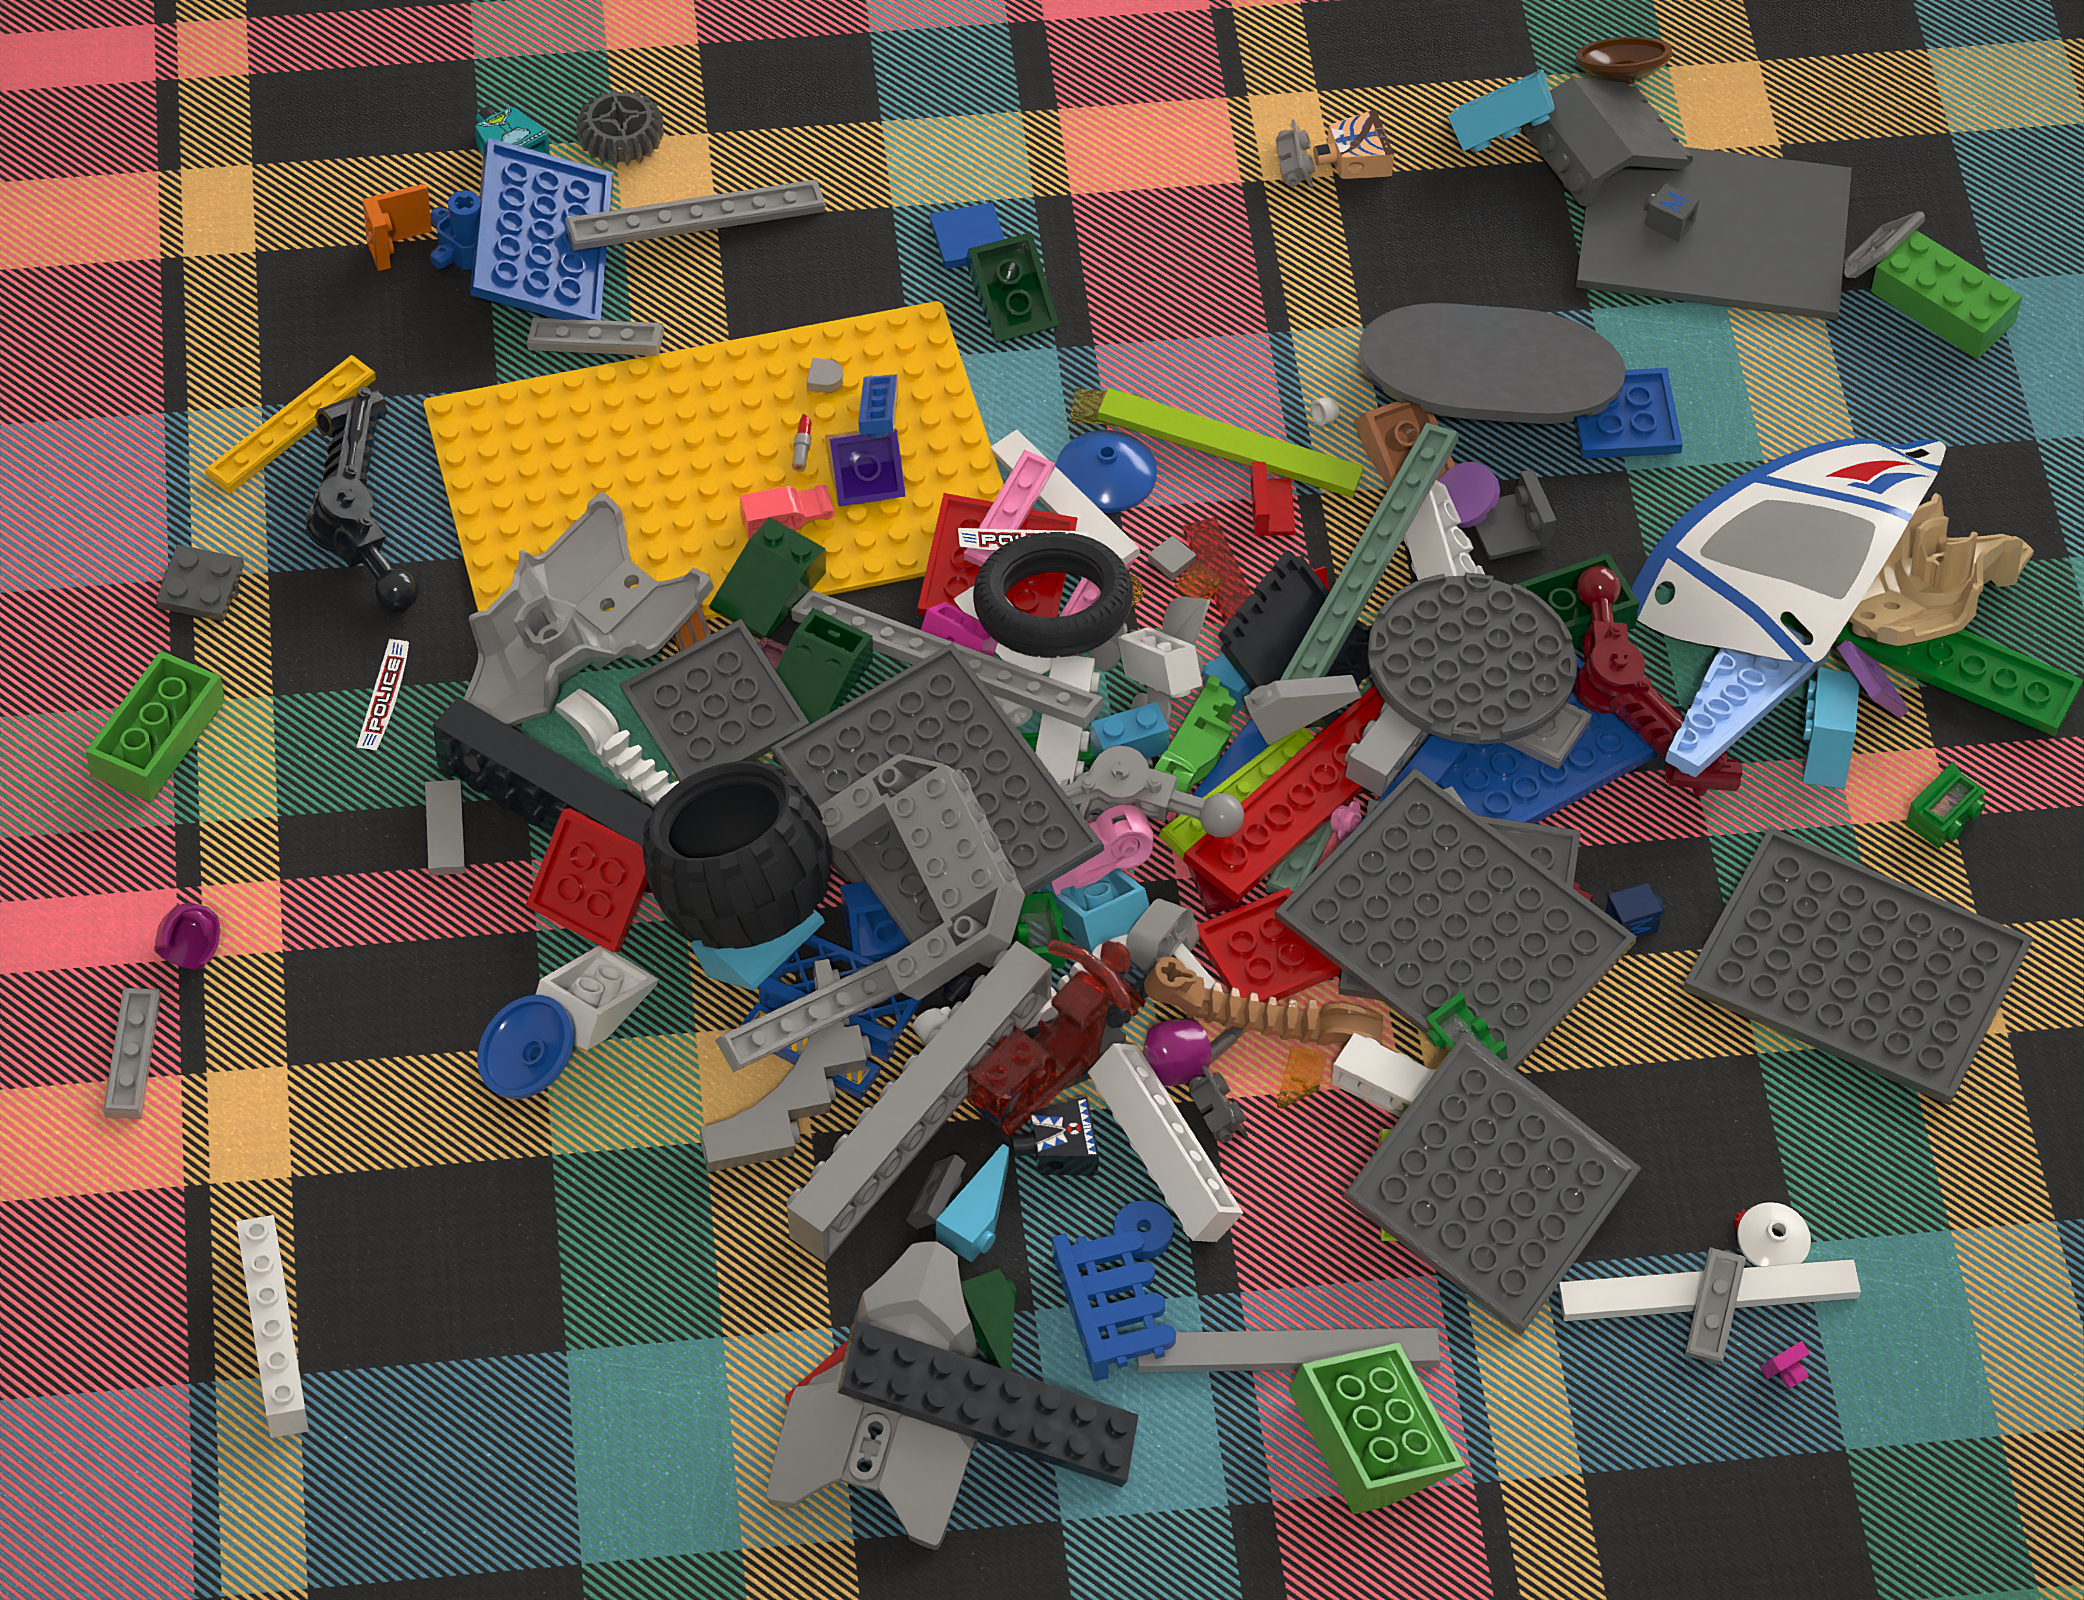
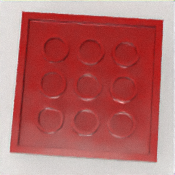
M943 493L917 615L925 616L927 609L942 602H947L960 609L954 598L974 586L981 567L964 559L967 547H960L958 528L979 529L994 502ZM1031 509L1020 530L1076 531L1078 518ZM1045 572L1024 578L1008 590L1006 598L1016 609L1024 613L1039 617H1057L1067 573Z

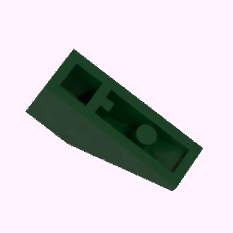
M1000 1268L961 1282V1288L974 1335L989 1365L1012 1372L1015 1301L1018 1300V1293L1012 1280H1005Z

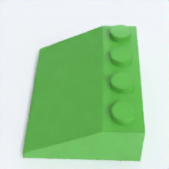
M1400 1342L1301 1365L1289 1388V1392L1353 1515L1387 1507L1465 1468V1463Z

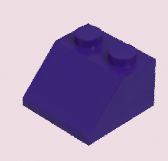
M894 428L893 433H888L887 436L881 438L860 435L859 431L825 435L829 469L838 506L906 496L896 428Z

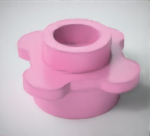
M1352 801L1349 807L1341 805L1332 813L1331 829L1333 832L1338 833L1340 841H1344L1362 821V816L1359 813L1360 804L1358 802Z

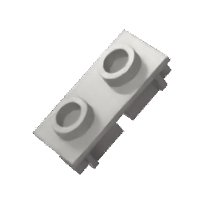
M1293 119L1291 120L1293 130H1282L1276 138L1279 158L1282 160L1280 161L1282 179L1288 186H1296L1300 181L1306 180L1309 186L1313 187L1311 173L1315 172V165L1311 155L1307 152V149L1311 148V142L1306 130L1301 131Z

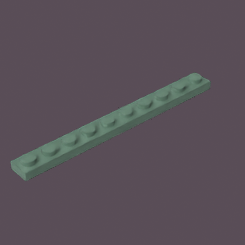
M1430 423L1425 424L1280 681L1326 676L1459 440L1456 431Z

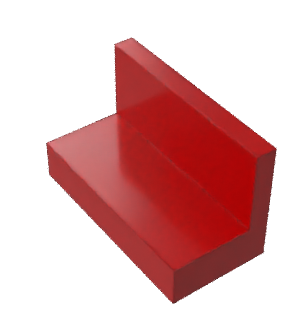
M1252 462L1250 487L1254 536L1295 535L1291 478L1267 479L1266 462Z

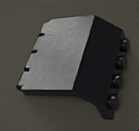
M1288 550L1283 553L1272 567V571H1269L1254 589V594H1250L1237 610L1235 617H1232L1218 634L1219 639L1223 643L1220 648L1251 691L1259 686L1280 681L1329 595V591L1303 556L1296 557L1293 552ZM1359 620L1356 621L1325 677L1352 675L1358 687L1362 680L1371 675L1367 659V647L1373 625L1368 626ZM1340 708L1305 726V728L1326 727L1336 720L1337 712Z

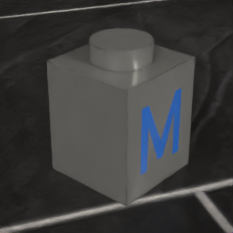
M1664 184L1657 194L1652 193L1646 202L1645 211L1648 212L1646 226L1680 242L1696 221L1699 200L1672 186Z

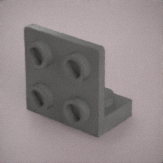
M1531 469L1520 472L1519 485L1515 487V494L1499 497L1496 507L1494 509L1491 508L1486 514L1488 517L1483 522L1474 525V529L1488 559L1493 560L1553 546L1557 520L1534 470Z

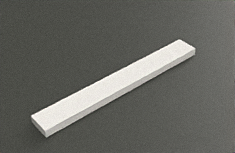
M1854 1259L1744 1268L1735 1308L1859 1298L1861 1290ZM1703 1271L1560 1282L1558 1292L1563 1320L1574 1321L1694 1311Z

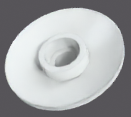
M1771 1202L1752 1207L1742 1217L1737 1230L1738 1244L1742 1253L1756 1267L1801 1264L1810 1250L1811 1236L1807 1224L1796 1211L1783 1204ZM1772 1228L1781 1231L1783 1236L1778 1237L1774 1235Z

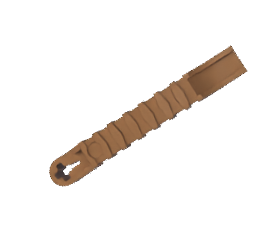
M1165 957L1159 960L1144 981L1145 992L1151 999L1179 1006L1187 1013V1018L1195 1016L1205 1019L1207 1023L1215 1021L1223 1023V1027L1235 1026L1242 1028L1244 1032H1249V1030L1261 1032L1262 1036L1276 1035L1280 1036L1281 1040H1287L1288 1038L1300 1040L1302 1044L1314 1042L1317 1045L1323 1046L1332 1043H1348L1352 1035L1356 1033L1365 1038H1372L1382 1045L1383 1015L1362 1007L1344 1003H1332L1324 1006L1320 1013H1318L1315 1000H1310L1303 1011L1298 1010L1297 1002L1293 999H1290L1286 1006L1283 1007L1277 1005L1276 997L1270 996L1267 1002L1264 1003L1259 1002L1257 993L1251 992L1247 999L1242 998L1238 988H1232L1228 994L1223 993L1219 983H1214L1210 989L1204 987V979L1202 977H1198L1194 971L1186 969L1180 960L1173 957Z

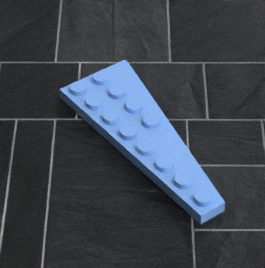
M1786 627L1803 645L1812 644L1813 640ZM1721 647L1667 752L1665 761L1677 767L1683 773L1693 777L1698 776L1817 671L1818 667L1820 668L1826 663L1831 650L1829 649L1825 657L1817 662H1798L1769 658Z

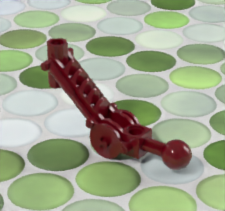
M1604 566L1590 567L1581 574L1577 586L1580 600L1588 607H1591L1593 621L1582 638L1585 664L1575 678L1574 689L1577 698L1585 707L1593 712L1617 714L1619 721H1626L1659 755L1666 758L1667 752L1685 718L1669 702L1664 700L1659 692L1651 687V680L1644 677L1645 661L1638 648L1628 641L1627 625L1625 623L1613 622L1612 604L1619 598L1621 589L1618 576L1611 569ZM1722 753L1696 777L1681 772L1677 767L1667 763L1665 770L1666 783H1669L1670 786L1693 788V792L1697 796L1705 795L1708 789L1737 792L1741 786L1743 774L1741 763L1734 759H1728L1726 753Z

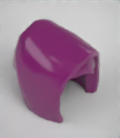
M185 903L174 906L158 925L154 951L161 958L177 966L190 970L203 969L212 960L219 944L221 929L218 916L209 907L201 904Z
M1192 1018L1167 1020L1155 1024L1146 1034L1143 1055L1162 1085L1175 1086L1187 1084L1193 1078L1204 1075L1205 1071L1202 1068L1204 1065L1209 1068L1212 1057L1211 1045L1204 1028L1198 1021Z

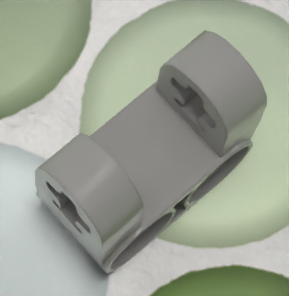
M1160 898L1153 901L1128 934L1126 950L1129 953L1130 960L1149 974L1159 960L1171 957L1181 943L1191 951L1200 940L1192 910Z

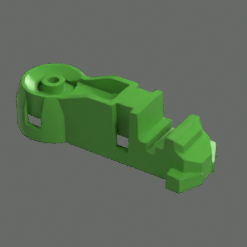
M1212 674L1168 749L1163 753L1154 770L1176 776V790L1187 794L1190 793L1193 786L1204 780L1217 764L1221 754L1228 745L1233 730L1229 722L1236 701L1229 696L1228 689L1220 685L1221 679Z

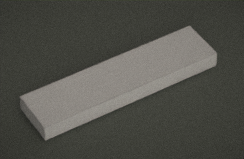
M533 318L527 346L528 350L659 356L664 328L663 323Z
M123 988L103 1110L105 1118L142 1119L161 999L159 989Z

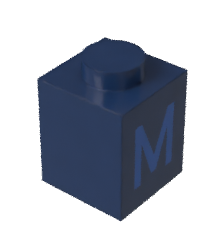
M1645 883L1609 894L1605 913L1636 937L1659 930L1661 916L1664 915V906L1659 895H1654L1649 884Z

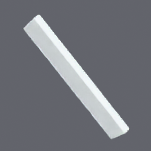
M1018 430L1010 433L990 447L994 457L1010 473L1024 449L1047 459ZM1055 467L1038 500L1051 513L1077 517L1076 531H1087L1090 538L1112 549L1125 565L1140 556L1139 547Z

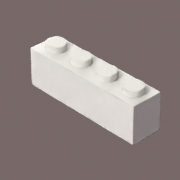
M1437 480L1404 536V542L1409 548L1412 559V570L1416 574L1418 581L1439 574H1445L1446 577L1465 576V573L1485 575L1482 566H1476L1469 555L1473 546L1469 538L1457 527L1461 520L1446 486Z

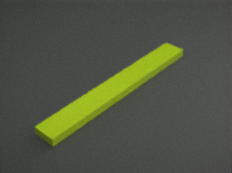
M1108 388L1098 411V420L1251 467L1252 462H1266L1267 472L1352 498L1363 474V465L1112 388Z

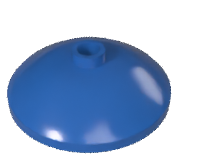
M1113 430L1092 431L1074 438L1062 449L1056 463V468L1103 513L1121 512L1137 506L1150 495L1157 478L1156 461L1149 448L1137 438Z
M543 995L525 996L501 1009L488 1024L479 1044L477 1064L485 1085L497 1095L507 1099L528 1098L550 1086L564 1070L572 1053L574 1026L570 1014L560 1003Z

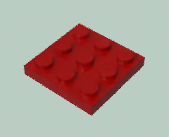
M570 808L563 809L525 906L613 953L620 952L648 882L642 846Z
M1289 887L1197 925L1200 936L1198 942L1228 990L1238 988L1242 998L1247 999L1250 993L1253 992L1257 993L1259 1002L1266 1003L1270 996L1276 997V1000L1279 1001L1340 975V968L1275 918V911L1293 894Z

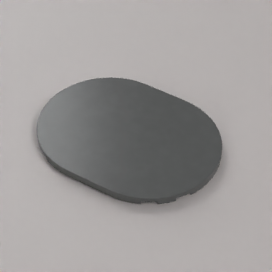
M1429 303L1402 307L1387 312L1373 320L1361 335L1358 359L1362 371L1371 382L1376 381L1383 387V393L1401 403L1410 401L1422 405V411L1453 418L1531 424L1573 422L1575 416L1585 414L1591 417L1607 409L1611 401L1619 398L1625 379L1623 359L1615 347L1600 334L1580 323L1561 316L1518 308L1448 303Z

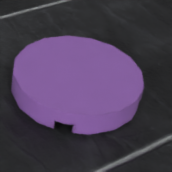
M1460 463L1451 467L1439 480L1440 483L1446 486L1460 517L1461 523L1457 525L1458 528L1472 527L1483 522L1488 517L1486 514L1491 508L1494 509L1498 503L1500 494L1498 479L1485 465L1480 463Z

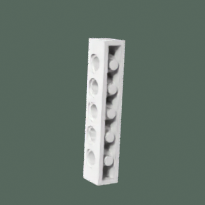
M274 1215L236 1221L270 1437L274 1438L308 1432Z

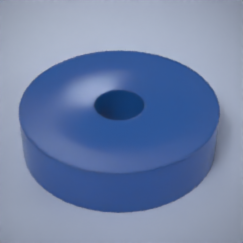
M1145 1200L1135 1201L1124 1206L1115 1218L1114 1228L1122 1227L1124 1232L1138 1231L1144 1237L1143 1251L1138 1255L1132 1256L1133 1258H1155L1163 1254L1172 1243L1173 1219L1170 1213L1160 1204ZM1141 1227L1148 1228L1149 1231L1141 1232L1138 1229Z

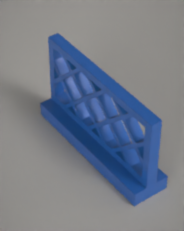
M811 935L804 944L817 949L819 956L800 961L797 952L801 946L798 947L772 972L770 977H767L759 985V1004L774 1011L811 994V989H815L814 980H807L804 969L814 967L815 961L829 959L830 962L843 960L849 963L851 970L839 973L840 980L877 962L815 935ZM798 971L802 983L789 986L779 980L783 974ZM893 996L889 998L890 1005L874 1009L870 1007L866 1011L849 1017V1025L844 1027L859 1025L861 1036L867 1035L869 1038L871 1055L888 1062L895 1052V1043L923 998L920 1000L912 998L896 1002ZM894 1013L897 1019V1023L892 1030L878 1025L876 1017Z

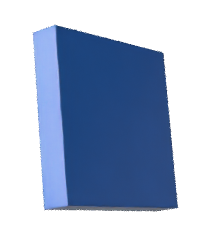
M993 203L930 214L929 221L945 269L966 266L965 257L969 248L1005 239Z

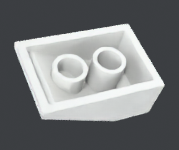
M599 945L540 979L535 995L550 997L568 1011L574 1026V1045L589 1050L606 1040L657 986L659 979L617 953H613Z

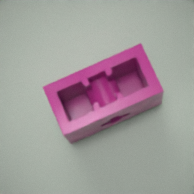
M942 602L926 611L921 627L922 631L992 657L994 656L998 642L984 630L978 619L947 602Z

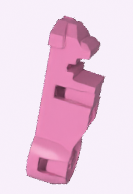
M1118 805L1104 811L1095 822L1089 823V826L1104 844L1105 851L1050 882L1055 895L1061 894V890L1071 886L1078 889L1095 883L1114 869H1131L1144 863L1153 850V831L1143 810L1132 805ZM1125 815L1126 820L1112 823L1111 819Z

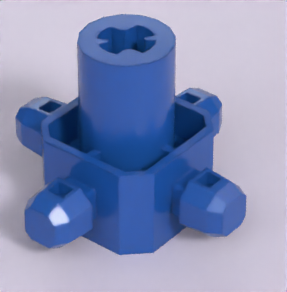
M466 190L458 191L449 198L448 210L436 207L431 211V223L437 228L439 246L432 251L430 260L436 268H445L454 263L463 270L472 269L476 225L481 210L480 197L476 193Z

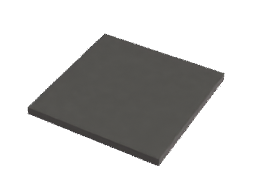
M1465 1032L1360 1171L1342 1198L1521 1335L1525 1332L1641 1167Z

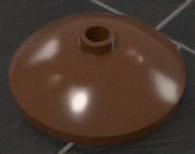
M1618 37L1599 40L1581 47L1576 52V62L1583 70L1604 80L1622 81L1628 84H1633L1636 79L1651 75L1663 67L1672 57V47L1670 44L1647 37Z

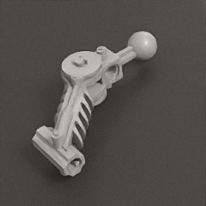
M1115 746L1106 749L1096 758L1090 771L1080 774L1073 783H1070L1069 778L1060 784V787L1085 820L1095 812L1102 814L1114 806L1132 805L1143 810L1147 817L1165 822L1169 810L1199 819L1204 830L1215 838H1227L1236 834L1244 823L1245 814L1238 799L1230 794L1217 793L1206 800L1176 790V776L1149 768L1147 760L1142 754L1131 747ZM1121 815L1111 820L1121 821L1126 820L1125 815Z

